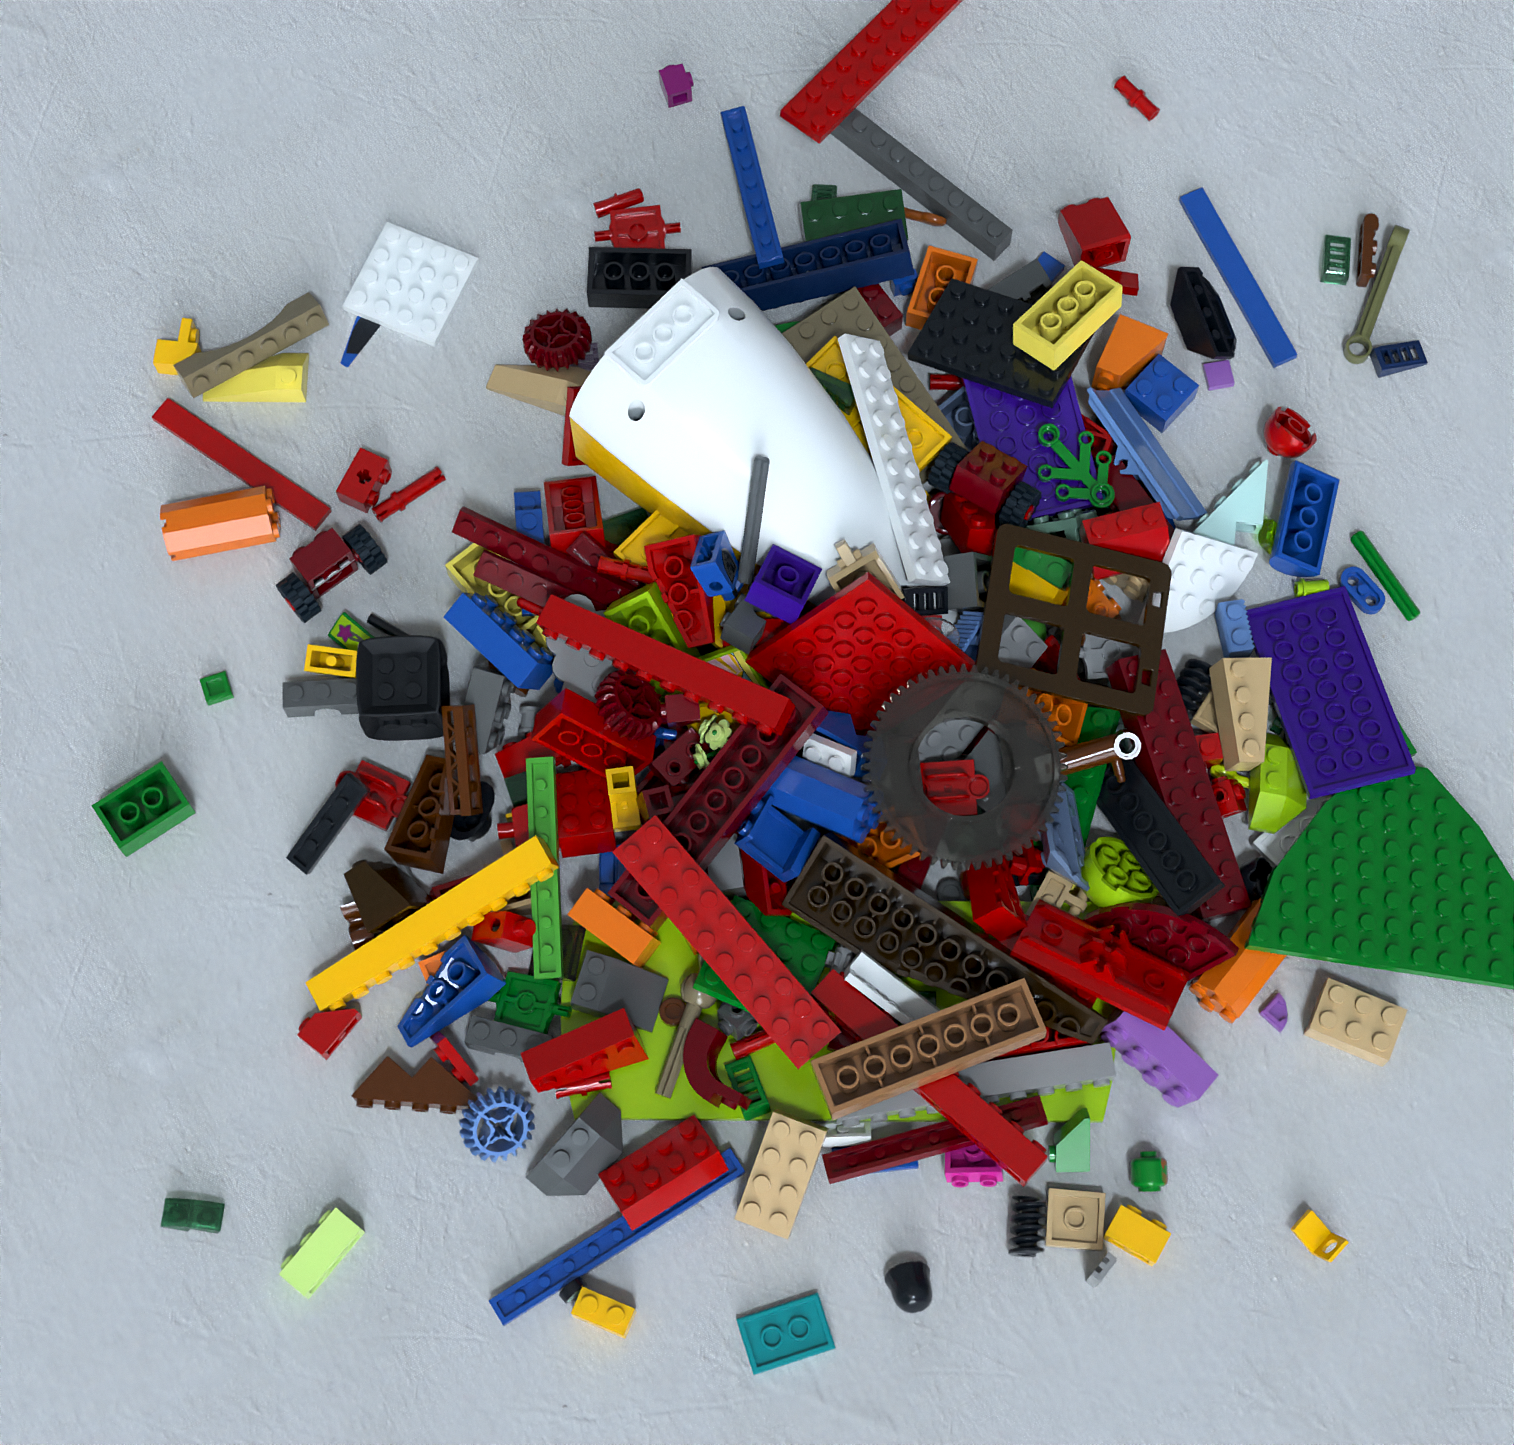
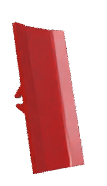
M1039 899L1027 921L1028 927L1023 928L1010 955L1153 1026L1165 1030L1191 973L1131 944L1124 930H1121L1120 937L1112 935L1111 932L1115 928L1114 925L1098 928Z

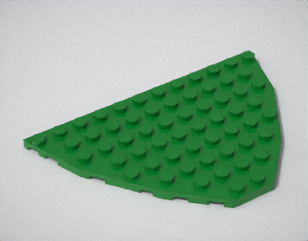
M1415 766V774L1336 793L1320 807L1279 864L1270 873L1260 900L1261 904L1257 916L1251 925L1252 930L1245 942L1244 949L1514 990V880L1480 826L1428 768Z

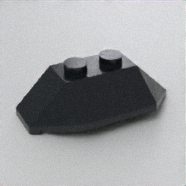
M1199 267L1178 268L1170 306L1187 350L1211 359H1232L1235 356L1234 351L1237 339L1219 294L1211 283L1202 276L1203 272Z

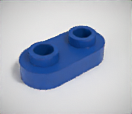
M1349 567L1343 571L1339 579L1340 587H1346L1352 602L1365 614L1372 615L1378 613L1385 604L1383 591L1361 568ZM1348 580H1354L1357 585H1350ZM1366 599L1373 600L1374 605H1368Z

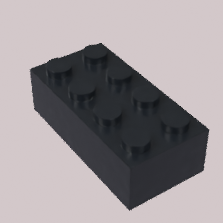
M589 247L587 280L589 307L650 309L681 279L684 280L692 274V249Z

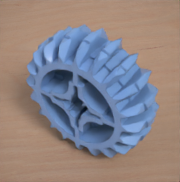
M498 1086L494 1093L491 1088L487 1087V1095L483 1096L477 1092L478 1100L476 1102L468 1100L471 1108L462 1109V1114L465 1118L459 1120V1125L462 1127L459 1133L464 1138L463 1143L465 1147L470 1148L472 1155L476 1156L479 1154L481 1160L484 1161L489 1157L495 1163L499 1156H501L502 1160L507 1161V1154L512 1153L513 1156H517L516 1149L518 1147L526 1149L524 1140H532V1135L529 1131L535 1129V1124L532 1122L535 1116L530 1111L531 1105L528 1101H524L525 1098L522 1094L517 1093L515 1095L514 1090L511 1088L505 1092L503 1087ZM517 1113V1122L512 1131L510 1125L514 1120L513 1116ZM483 1118L484 1124L480 1129V1134L477 1136V1126L480 1119ZM491 1121H493L495 1124H496L497 1122H499V1124H502V1126L504 1127V1129H503L501 1126H499V1125H498V1126H495V1125L493 1126V1124L491 1123Z

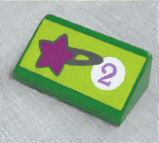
M345 612L340 615L328 634V637L342 649L357 651L360 641L375 638Z

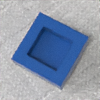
M915 269V275L891 280L890 289L894 297L913 293L918 279Z

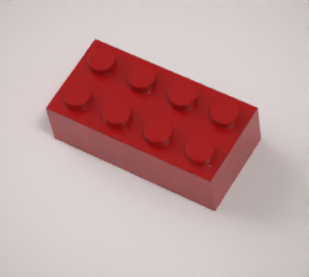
M596 476L544 482L551 548L570 556L566 549L583 531L590 534L605 548Z
M567 688L563 689L536 714L531 740L606 779V769L633 766L636 776L653 761L656 742L655 735L652 734L650 737L648 736L640 741L636 739L629 741L627 737L620 738L617 731L611 732L609 724H604L605 719L603 716L598 715L600 709L595 706V703Z
M692 1115L602 1171L598 1176L633 1231L729 1169L696 1116Z

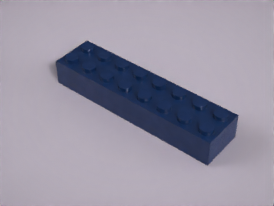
M902 219L782 247L781 250L785 263L759 269L756 254L702 267V269L708 267L719 268L761 311L849 291L853 287L861 288L915 275Z

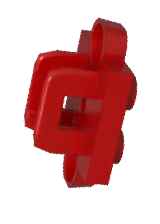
M974 759L919 763L920 778L912 779L906 786L908 799L915 803H921L923 819L978 815L977 799L986 797L990 792L988 778L981 774H975Z
M362 760L356 772L349 770L341 772L335 782V786L339 785L347 773H351L370 788V792L352 816L387 832L393 818L398 819L411 783Z

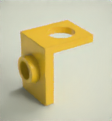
M1310 1209L1291 1228V1231L1312 1255L1330 1263L1349 1243L1347 1239L1331 1233ZM1332 1243H1337L1336 1247L1332 1251L1325 1253V1250L1329 1245H1331Z

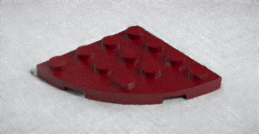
M1120 903L1096 909L1088 913L1084 918V921L1098 928L1114 925L1115 928L1111 934L1116 937H1120L1121 930H1124L1131 944L1190 972L1188 981L1236 956L1239 950L1227 936L1216 928L1190 914L1177 916L1171 908L1149 903Z

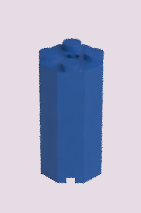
M795 756L762 799L772 795L775 799L771 806L861 844L871 828L876 829L880 823L881 814L878 812L884 793Z

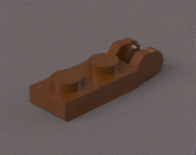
M1372 213L1366 214L1363 224L1360 226L1357 287H1367L1370 278L1375 277L1376 263H1372V256L1376 255L1377 240H1373L1379 228V217Z

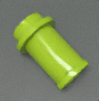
M1300 578L1299 581L1294 582L1295 597L1329 590L1327 579L1305 581L1304 578Z

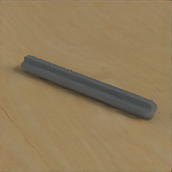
M756 456L753 463L738 572V581L740 583L751 584L754 578L770 464L768 457Z

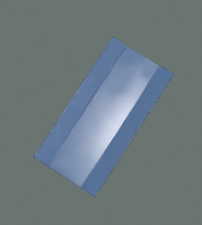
M1092 387L1088 388V404L1118 446L1114 465H1119L1121 460L1123 463H1128L1126 469L1120 470V474H1132L1136 480H1142L1156 502H1160L1167 518L1181 521L1198 519L1205 515L1207 511L1122 389L1095 390Z

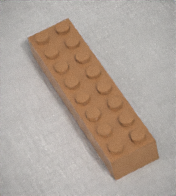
M1023 978L811 1060V1067L833 1121L1045 1038L1047 1030L1026 980Z

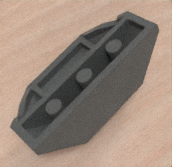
M600 1092L529 1172L526 1178L546 1196L586 1195L600 1179L598 1174L611 1167L623 1153L621 1110Z

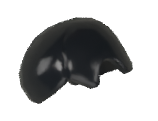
M1262 856L1245 862L1239 869L1248 897L1252 900L1257 899V901L1259 898H1262L1268 881L1267 878L1273 871L1267 859Z

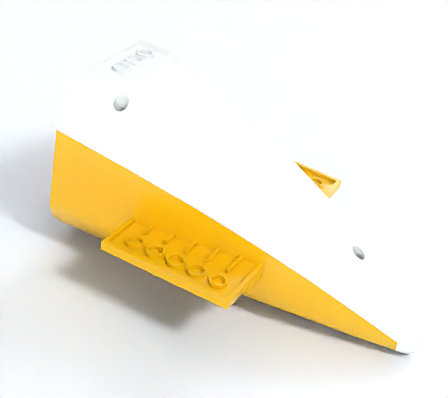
M708 267L701 269L684 280L681 279L605 351V355L594 367L578 392L569 415L576 457L651 514L614 551V556L618 560L624 561L629 559L631 563L647 566L644 549L646 545L692 534L703 536L725 530L735 557L740 562L753 463L756 456H763L769 458L770 464L754 576L758 574L773 544L822 568L801 611L803 615L836 594L828 580L826 571L838 564L837 561L841 559L835 544L843 539L846 540L852 551L856 549L861 551L874 543L901 588L936 587L908 583L889 518L887 502L873 463L838 338L834 336L805 364L793 346L760 308L719 268ZM894 387L901 415L905 420L906 432L912 444L914 459L920 473L952 441V436ZM744 583L736 598L725 601V615L728 611L732 613L735 610L734 605L742 593L747 594L749 584ZM934 593V609H936V593ZM924 594L925 609H926V594ZM948 610V614H940L942 615V630L945 637H950L949 633H952V629L958 623L957 620L960 619L959 612ZM756 612L763 619L775 618L765 612ZM720 625L715 629V643H712L718 650L723 648V640L720 639L723 627Z

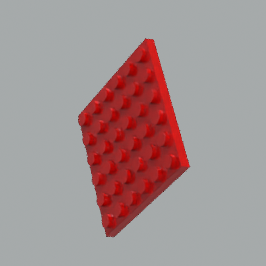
M869 572L752 650L745 660L749 666L772 684L782 674L822 704L827 711L851 714L856 735L878 738L977 675L975 672V661Z

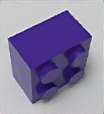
M773 544L744 601L792 624L798 619L822 568Z

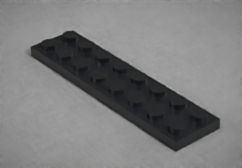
M1120 742L1119 749L1126 751V749ZM1122 759L1126 778L1125 782L1122 783L1117 782L1112 764L1107 763L1096 804L1177 916L1191 914L1226 885L1133 759Z

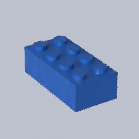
M463 592L444 615V618L517 688L540 690L553 674L552 663L554 655L546 648H540L534 642L536 639L530 632L525 629L521 630L515 625L517 620L507 612L503 613L497 608L499 604L494 598L487 594L482 596L478 593L470 594Z

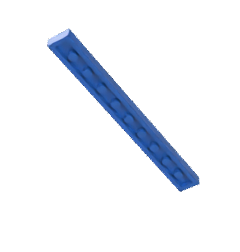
M731 1148L721 1153L729 1169L727 1172L632 1231L624 1217L621 1216L490 1299L489 1303L502 1325L509 1324L561 1291L577 1277H583L745 1174V1170Z

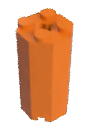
M265 486L161 505L160 520L166 519V523L162 527V534L171 560L176 561L276 542L277 538L280 537L279 527H281L279 513L274 512L273 504L275 503L273 489H266Z
M1261 898L1258 901L1257 899L1253 901L1251 907L1246 910L1227 935L1239 948L1236 956L1196 976L1189 984V990L1200 998L1198 1004L1204 1010L1210 1013L1214 1010L1231 1024L1242 1015L1287 956L1244 949L1245 942L1252 930L1251 925L1257 916Z

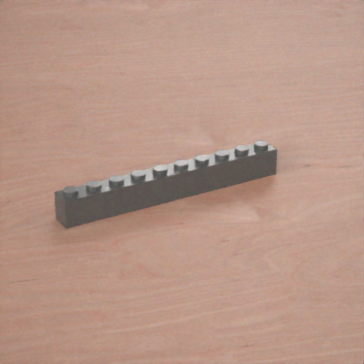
M856 108L830 133L931 213L946 218V224L993 261L1010 245L1013 231L1010 227Z

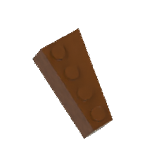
M426 755L384 850L399 865L440 874L444 873L454 815H450L445 758ZM456 768V769H455V776H456V778L458 779V771H457V768Z

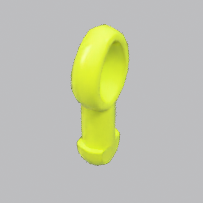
M1224 764L1213 765L1210 768V774L1214 779L1227 776L1228 779L1238 780V783H1241L1244 788L1249 789L1250 778L1239 775L1236 771H1225Z

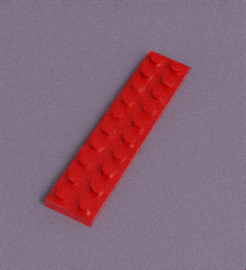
M892 0L781 109L780 117L820 144L963 0Z

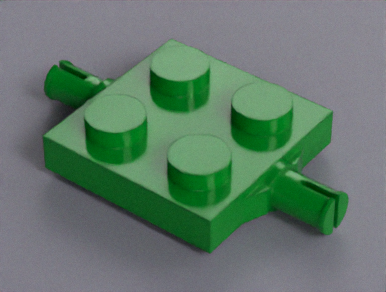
M511 971L507 973L506 984L488 1000L496 1003L494 1021L548 1034L554 1015L569 1018L571 1016L569 1012L572 1013L571 1006L560 1005L557 1002L562 985L559 981L551 979L536 980L534 976Z

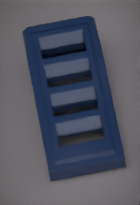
M1419 340L1376 347L1372 349L1369 355L1378 378L1424 366L1428 363ZM1411 349H1415L1418 359L1414 360ZM1405 351L1408 361L1404 360L1402 352ZM1393 354L1397 355L1399 362H1395ZM1384 357H1388L1389 364H1386Z

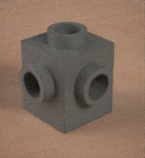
M723 1002L717 1010L719 1028L725 1035H731L737 1041L744 1036L751 1035L759 1024L749 1012L726 1002Z

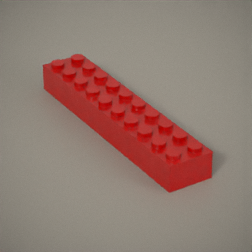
M654 815L613 851V854L797 1069L842 1032L658 816Z

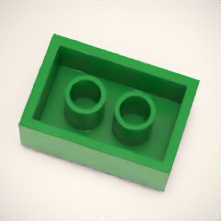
M162 761L91 805L118 848L126 857L196 813Z

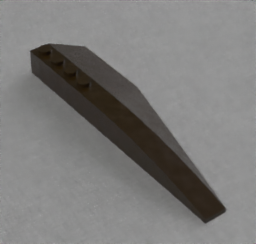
M833 832L823 835L781 904L856 955L862 949L886 969L896 972V974L903 977H910L923 982V984L931 987L935 986L967 1000L1025 978L1044 1025L1057 1030L1059 1033L1090 1044L1095 1042L1108 1022V1019L1036 967L1010 955L1011 950Z

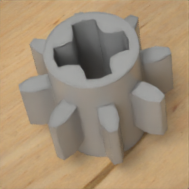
M836 947L835 953L828 951L825 967L830 968L829 972L832 969L838 973L844 972L856 954L847 948Z

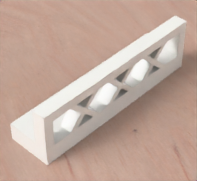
M862 949L844 970V979L903 1025L940 1011L939 1008Z

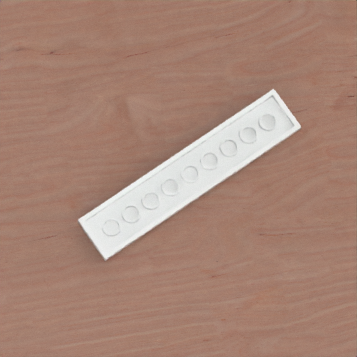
M845 333L838 338V342L876 473L887 502L889 518L908 583L945 587L950 583L948 566L944 562L941 543L936 534L934 519L926 500L927 495L923 489L919 468L916 465L912 452V444L906 432L905 420L901 415L898 397L891 381V373L886 364L884 349L880 341Z

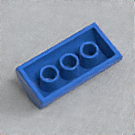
M1294 461L1290 464L1269 564L1272 568L1283 574L1295 577H1315L1320 575L1340 479L1299 461Z

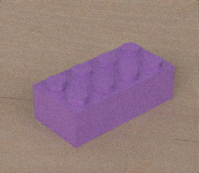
M1117 1007L1106 1018L1108 1022L1100 1033L1102 1040L1105 1043L1110 1042V1046L1114 1047L1122 1055L1123 1061L1129 1066L1135 1067L1142 1074V1078L1147 1084L1156 1087L1168 1104L1178 1108L1199 1100L1219 1076L1168 1026L1165 1030H1162Z

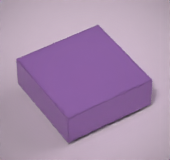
M1229 360L1203 365L1208 391L1234 386L1235 382Z

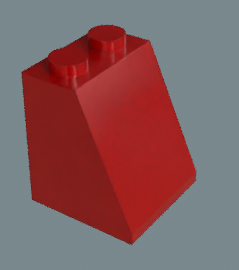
M1109 197L1102 199L1093 198L1087 203L1077 206L1075 204L1068 205L1060 210L1058 224L1074 266L1082 260L1092 267L1102 268L1126 260L1131 235Z

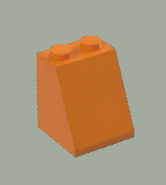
M1120 314L1096 366L1091 387L1095 390H1111L1115 388H1121L1122 391L1125 390L1158 354H1163L1168 333Z

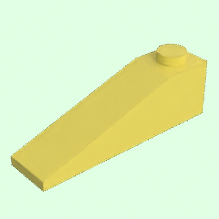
M281 353L271 356L204 392L203 402H306L309 353Z

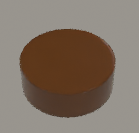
M674 997L663 1001L659 1009L662 1022L670 1027L679 1026L686 1006L681 999Z

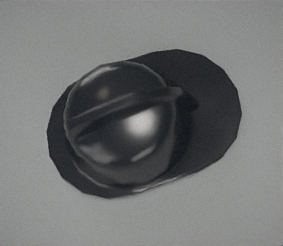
M481 781L483 813L472 816L454 815L450 836L452 839L459 841L468 839L474 842L484 837L490 830L492 825L490 812L494 804L495 793L489 783Z

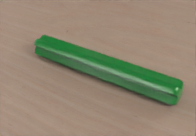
M1364 531L1355 533L1351 537V542L1406 620L1412 621L1420 615V610Z

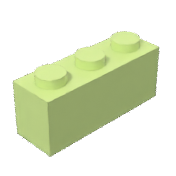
M336 1207L333 1211L328 1210L318 1222L320 1226L314 1233L309 1232L300 1242V1250L295 1256L289 1255L280 1267L283 1270L279 1275L308 1299L365 1233Z

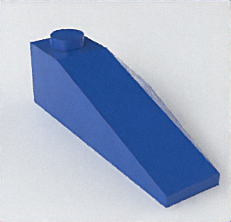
M467 935L460 938L444 953L440 960L442 965L434 976L430 975L426 981L428 986L422 996L415 998L397 1027L408 1047H414L487 1002L506 984L496 964Z

